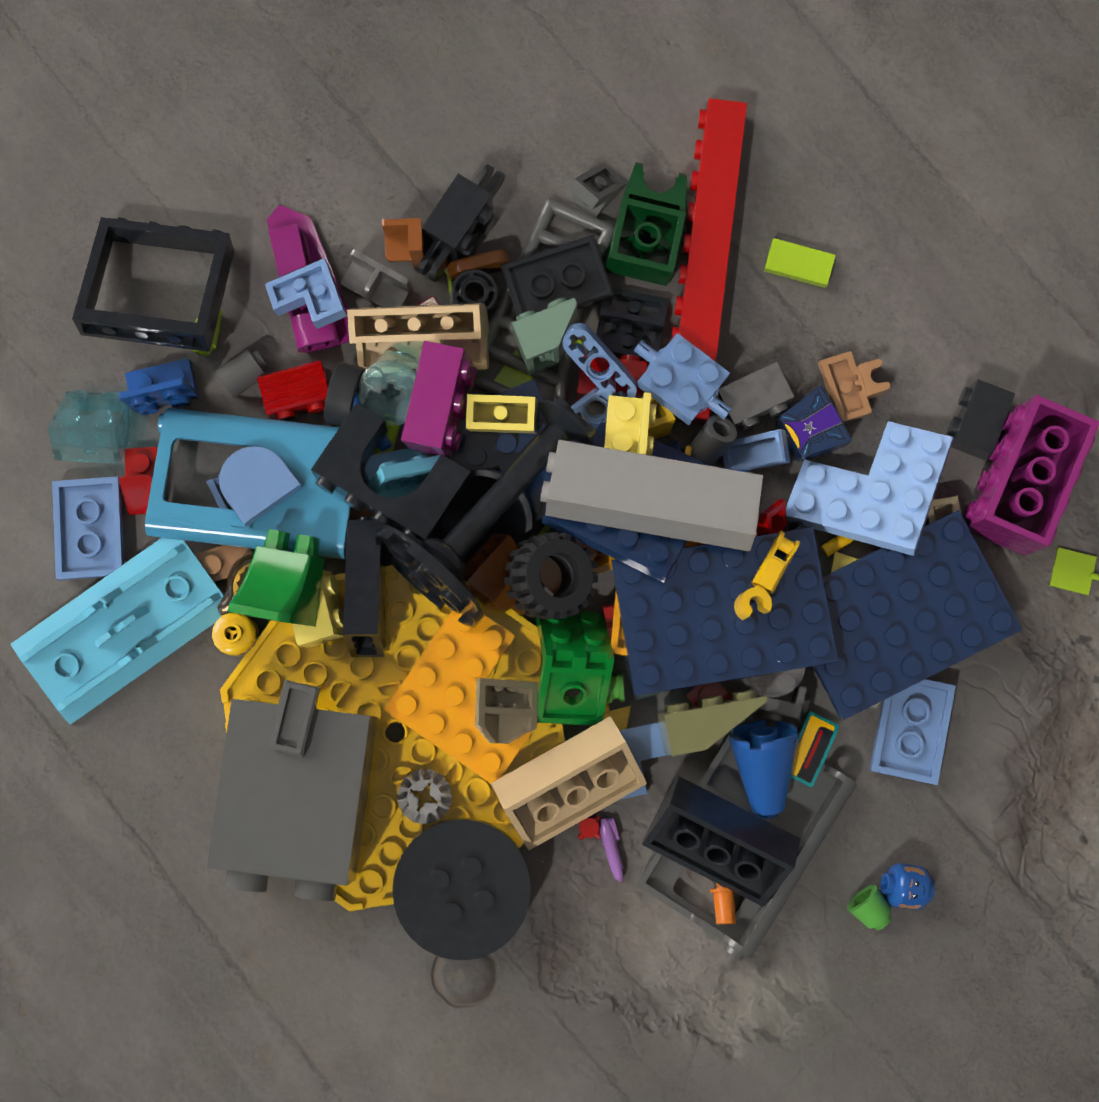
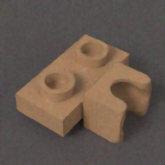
M850 351L819 361L818 366L829 398L843 423L870 415L872 410L868 399L884 395L890 390L889 382L876 383L871 379V374L875 373L882 365V360L875 359L856 366Z

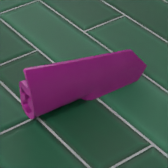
M279 204L266 219L279 278L325 258L329 264L347 314L349 309L311 217ZM306 304L289 311L298 352H315L349 342L348 316L317 329L312 322Z

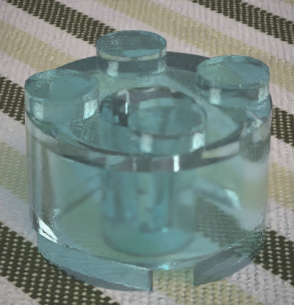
M389 352L376 359L361 376L358 385V397L361 406L384 419L386 425L393 426L405 423L419 364L416 358L405 352ZM394 384L395 390H400V392H394V389L390 388L389 385Z

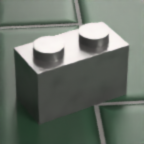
M775 362L719 388L716 397L732 408L726 418L733 423L736 429L740 427L742 431H745L759 424L758 418L770 414L772 418L786 412L789 409L788 404L791 403L794 395L778 363Z

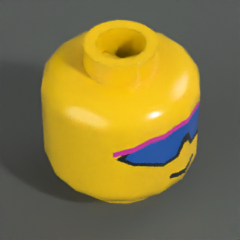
M233 612L222 615L212 629V639L215 646L221 652L230 656L246 655L254 647L259 637L258 626L251 617Z

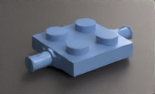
M677 333L670 343L658 352L643 340L634 349V352L649 362L646 372L638 380L636 386L644 392L651 393V397L688 426L699 413L707 408L711 409L723 420L732 410V408L716 397L719 388L728 378L730 372Z

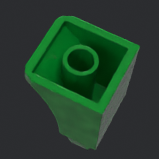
M268 529L264 547L256 546L245 578L230 601L227 611L279 622L316 627L325 563L324 558L318 557L320 538L297 534L294 552H288L290 533Z

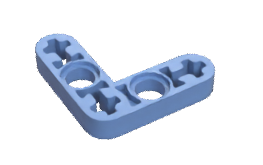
M573 323L568 326L564 334L563 348L597 387L572 405L571 408L579 417L581 413L583 420L596 430L601 421L606 422L609 395L635 398L637 392L636 380L590 327L583 323ZM573 334L577 337L585 336L584 345L590 351L585 358H583L585 356V348L580 343L572 344ZM596 357H603L608 360L610 366L607 370L598 372L591 367L590 363ZM615 371H617L615 373L617 383L621 386L628 385L626 394L623 391L615 392L616 384L611 379ZM592 401H599L604 404L606 409L600 415H593L587 410V405Z

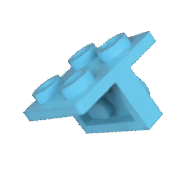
M410 448L372 455L367 462L364 476L368 487L376 494L389 498L403 497L415 491L422 484L440 455L427 457V455L412 451Z

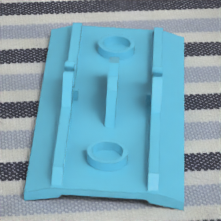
M160 538L12 642L11 646L58 712L71 725L216 623L222 616L219 614L217 606L224 597V594L185 540Z

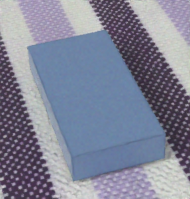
M778 429L734 440L723 454L725 469L751 472L790 463L786 431Z

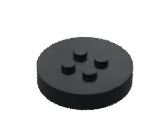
M470 818L446 820L423 831L403 852L393 879L394 907L404 930L413 941L426 951L451 960L477 959L503 947L521 927L526 917L531 897L530 871L519 846L500 828L485 821Z

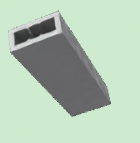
M558 440L556 453L549 452L546 472L552 473L550 482H543L540 499L541 502H547L545 516L744 551L751 550L756 536L763 475Z

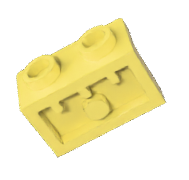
M644 392L643 399L609 395L604 448L652 456L654 436H648V426L655 423L656 404H650L651 393Z

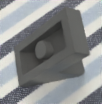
M602 163L574 178L568 188L574 193L572 196L574 203L587 214L598 217L628 183L606 163Z

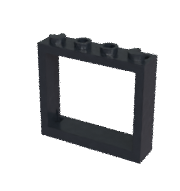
M101 217L72 317L80 335L210 352L234 256V247L230 234L216 229L207 231L192 229L185 225L176 227L160 225L153 221L144 223L129 221L121 217ZM113 241L214 254L197 323L94 310Z

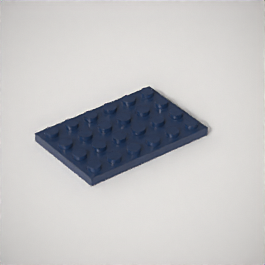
M959 510L923 528L914 556L881 548L823 577L839 662L813 666L836 713L840 720L843 721L1023 630Z
M813 527L784 532V537L793 542L798 540L800 545L774 593L769 594L772 600L771 611L766 614L758 611L757 603L750 599L752 613L750 617L741 620L735 612V600L741 593L754 587L752 581L778 533L756 536L750 551L710 544L683 548L665 582L657 580L617 559L611 560L634 696L839 662ZM779 549L774 554V556L781 560H784L787 555Z

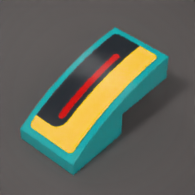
M808 710L798 730V741L791 778L811 788L813 787L832 746L839 725Z

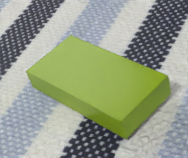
M773 238L764 272L826 288L836 255Z

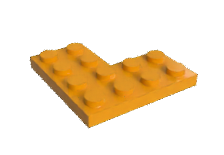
M452 610L392 696L384 711L491 784L504 775L533 732H527L509 744L489 743L475 726L476 678L487 679L516 636L486 615H484L481 622L475 628L465 626L458 622V619L463 614H457Z

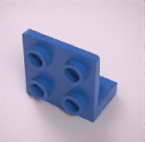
M189 358L127 372L125 377L128 391L118 393L119 400L135 413L139 412L140 415L157 413L160 407L171 405L173 408L185 407L191 404V400L199 398L192 361Z

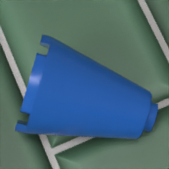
M765 720L749 721L734 727L732 733L729 732V742L751 811L763 819L778 817L779 813L783 812L786 807L798 741L797 727L788 722L776 721L775 727L766 726Z

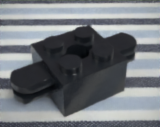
M489 164L484 166L474 183L459 173L457 174L422 226L428 251L420 261L417 272L422 275H426L429 272L428 279L437 282L449 263L475 254L478 247L476 242L482 234L487 235L495 223L492 199L502 186L505 174L497 171L493 175L494 167Z

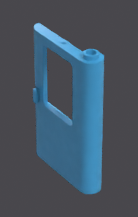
M167 408L165 413H161L158 419L160 439L145 519L147 536L255 549L256 546L264 547L268 529L290 533L288 552H294L297 534L320 538L318 556L345 559L347 520L350 517L351 507L343 501L345 497L334 491L333 494H329L315 484L317 480L311 471V468L339 427ZM181 439L242 447L256 446L267 448L281 458L302 487L247 527L234 510L165 501L173 446L177 440Z

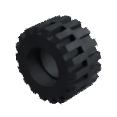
M547 533L529 537V540L521 541L517 545L519 549L512 550L509 555L513 561L506 563L504 568L505 571H509V577H504V585L510 584L511 588L510 591L506 592L509 599L516 598L517 601L514 606L518 610H525V615L537 617V619H562L580 613L579 609L586 608L590 603L587 597H594L596 589L592 588V584L598 583V575H593V569L598 567L596 560L590 561L589 556L592 555L590 549L581 548L583 542L578 538L571 539V535L567 533ZM547 557L552 558L559 565L562 573L561 586L553 596L544 590L539 577L540 567Z

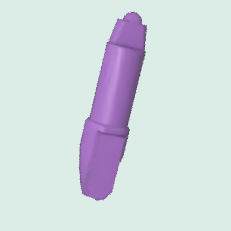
M614 818L600 819L602 845L605 848L609 866L615 880L621 882L624 878L622 872L624 866L617 845L620 838Z

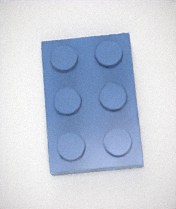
M119 477L52 481L56 580L104 578L125 564L123 502Z
M924 679L881 702L869 771L938 785L956 686Z

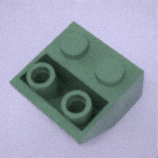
M566 298L557 299L549 303L547 309L537 313L534 310L524 312L516 318L517 321L512 322L514 338L529 376L560 364L565 353L562 342L564 334L569 325L578 323L577 302L575 298L566 300Z

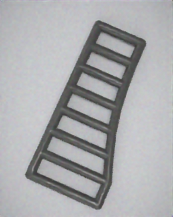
M548 199L519 257L520 259L535 254L540 242L553 248L572 242L546 231L555 214L600 233L596 244L603 261L610 246L614 225L554 199ZM506 284L489 321V358L529 375L522 358L493 346L500 328L513 333L512 322L516 321L506 317L512 304ZM584 308L577 310L578 323L580 322ZM573 334L572 344L574 345L576 336ZM565 351L560 364H558L557 373L545 369L530 376L554 386V400L556 397H560L566 401L572 358ZM477 370L474 387L493 395L511 389L479 375L480 370ZM468 386L467 394H470L473 387Z

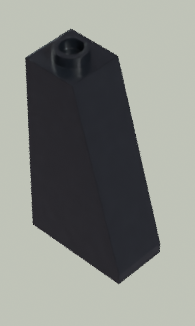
M362 516L357 518V520H347L343 636L351 657H385V551L383 550V541L379 546L373 541V533L380 524L369 516Z

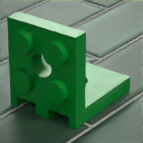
M584 611L562 619L543 620L536 618L543 656L537 698V723L595 725L603 721L614 664V655L603 614ZM572 688L581 690L580 694L575 697L564 695L567 690Z

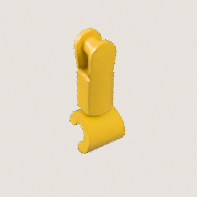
M780 531L752 581L754 587L741 593L735 600L734 609L741 620L750 617L752 613L750 599L757 603L758 611L766 614L771 611L772 600L769 594L774 593L787 566L797 551L800 541L795 540L793 542L784 537V532ZM777 549L787 554L784 560L774 556Z

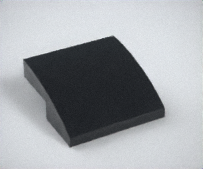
M612 288L614 298L602 302L596 335L617 359H621L622 355H634L640 357V361H645L648 365L649 362L634 352V349L643 340L655 351H659L669 299Z

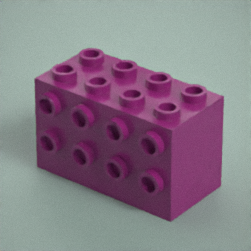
M1035 395L1022 405L1018 404L1013 412L1009 411L1002 428L1005 431L1000 442H997L993 454L988 457V459L992 460L988 472L985 470L982 472L977 482L976 489L980 491L976 501L969 503L963 519L967 520L966 524L970 532L1023 556L1049 547L1056 536L1059 520L1068 507L1071 491L1082 473V465L1086 455L1094 444L1099 421L1039 395Z

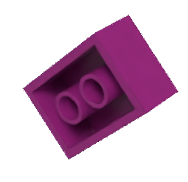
M424 341L401 441L412 451L434 456L442 454L452 459L453 451L457 452L459 450L462 432H459L458 429L460 420L466 418L467 399L465 398L468 386L473 387L477 372L476 367H473V362L464 348Z

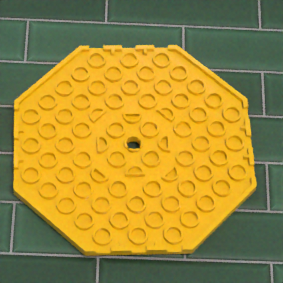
M392 565L385 566V657H351L344 637L314 647L297 646L292 624L271 620L257 638L254 647L246 653L220 689L226 718V733L231 699L279 704L284 680L319 687L320 693L316 709L378 717L356 880L347 886L337 885L336 898L334 900L349 912L394 904L393 879L403 852L418 835L437 823L456 818L477 819L500 828L514 840L519 848L524 843L505 813L489 782L384 711L392 696L452 611L446 604L441 609L434 605ZM345 573L334 575L339 584V594L337 596L340 607L343 610ZM476 599L484 615L516 636L487 679L538 682L539 687L543 656L537 627L521 615H518L511 608L506 612L491 610ZM392 723H400L405 729L404 738L399 742L390 741L386 735V730ZM537 723V728L533 730L503 776L565 742L563 725ZM421 769L434 770L443 775L452 791V802L449 810L441 819L430 824L412 822L402 813L397 801L399 786L408 774ZM430 782L423 791L411 790L419 798V807L417 809L419 811L426 802L437 804L439 802L430 795V786L432 784Z

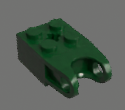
M635 163L617 211L605 265L606 272L663 286L668 285L674 273L686 216V174L679 172L674 186L667 192L658 193L649 189L645 184L643 163Z

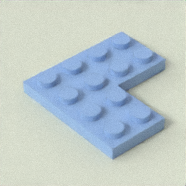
M888 421L869 475L804 459L786 506L787 522L801 521L805 527H813L816 530L914 556L952 446L953 437Z

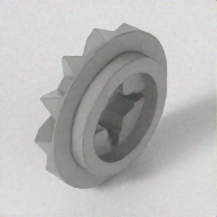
M421 769L408 774L399 786L397 801L402 813L412 822L430 824L438 821L447 813L452 802V791L443 775L434 770ZM430 782L432 783L430 795L439 802L438 804L426 802L419 811L417 810L419 798L411 790L423 791Z

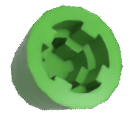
M870 885L861 890L852 898L847 906V910L869 929L881 930L892 919L890 915L891 907L876 885Z

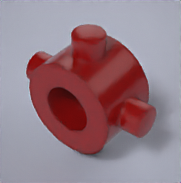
M595 815L593 818L588 817L579 822L580 833L577 837L580 840H583L585 837L599 839L601 834L598 821L601 818Z

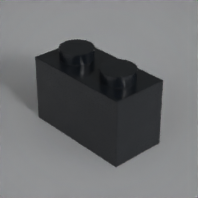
M979 379L971 386H965L958 400V405L962 406L959 416L952 418L946 433L953 437L951 447L983 460L991 456L995 450L1015 393Z

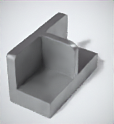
M353 249L350 254L353 262L340 283L341 287L377 307L405 306L413 292L411 281Z

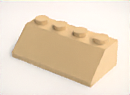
M611 716L491 783L505 813L528 850L535 848L647 784L625 739Z

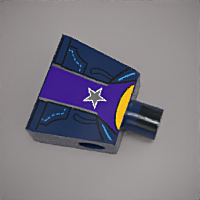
M822 385L781 415L776 421L777 428L786 431L788 450L791 451L797 462L842 449L853 440Z

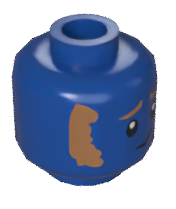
M893 864L887 873L883 874L880 882L881 891L885 894L887 902L896 908L921 910L927 903L932 901L935 892L933 878L924 867L918 865Z

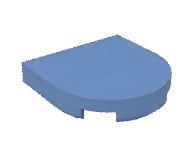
M246 447L236 451L225 461L219 476V484L223 496L246 527L302 488L281 458L273 451L263 447Z

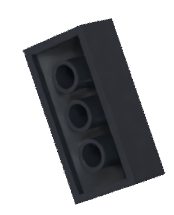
M679 776L665 795L643 839L642 845L763 907L795 868L801 838Z

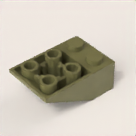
M748 689L730 693L731 699L723 700L722 696L716 695L697 699L698 705L689 707L688 702L664 705L665 711L657 713L664 752L670 756H677L707 750L768 701L767 696L757 695L756 690Z

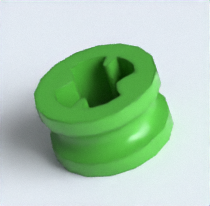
M622 672L617 673L615 677L611 676L607 703H612L614 699L625 702Z

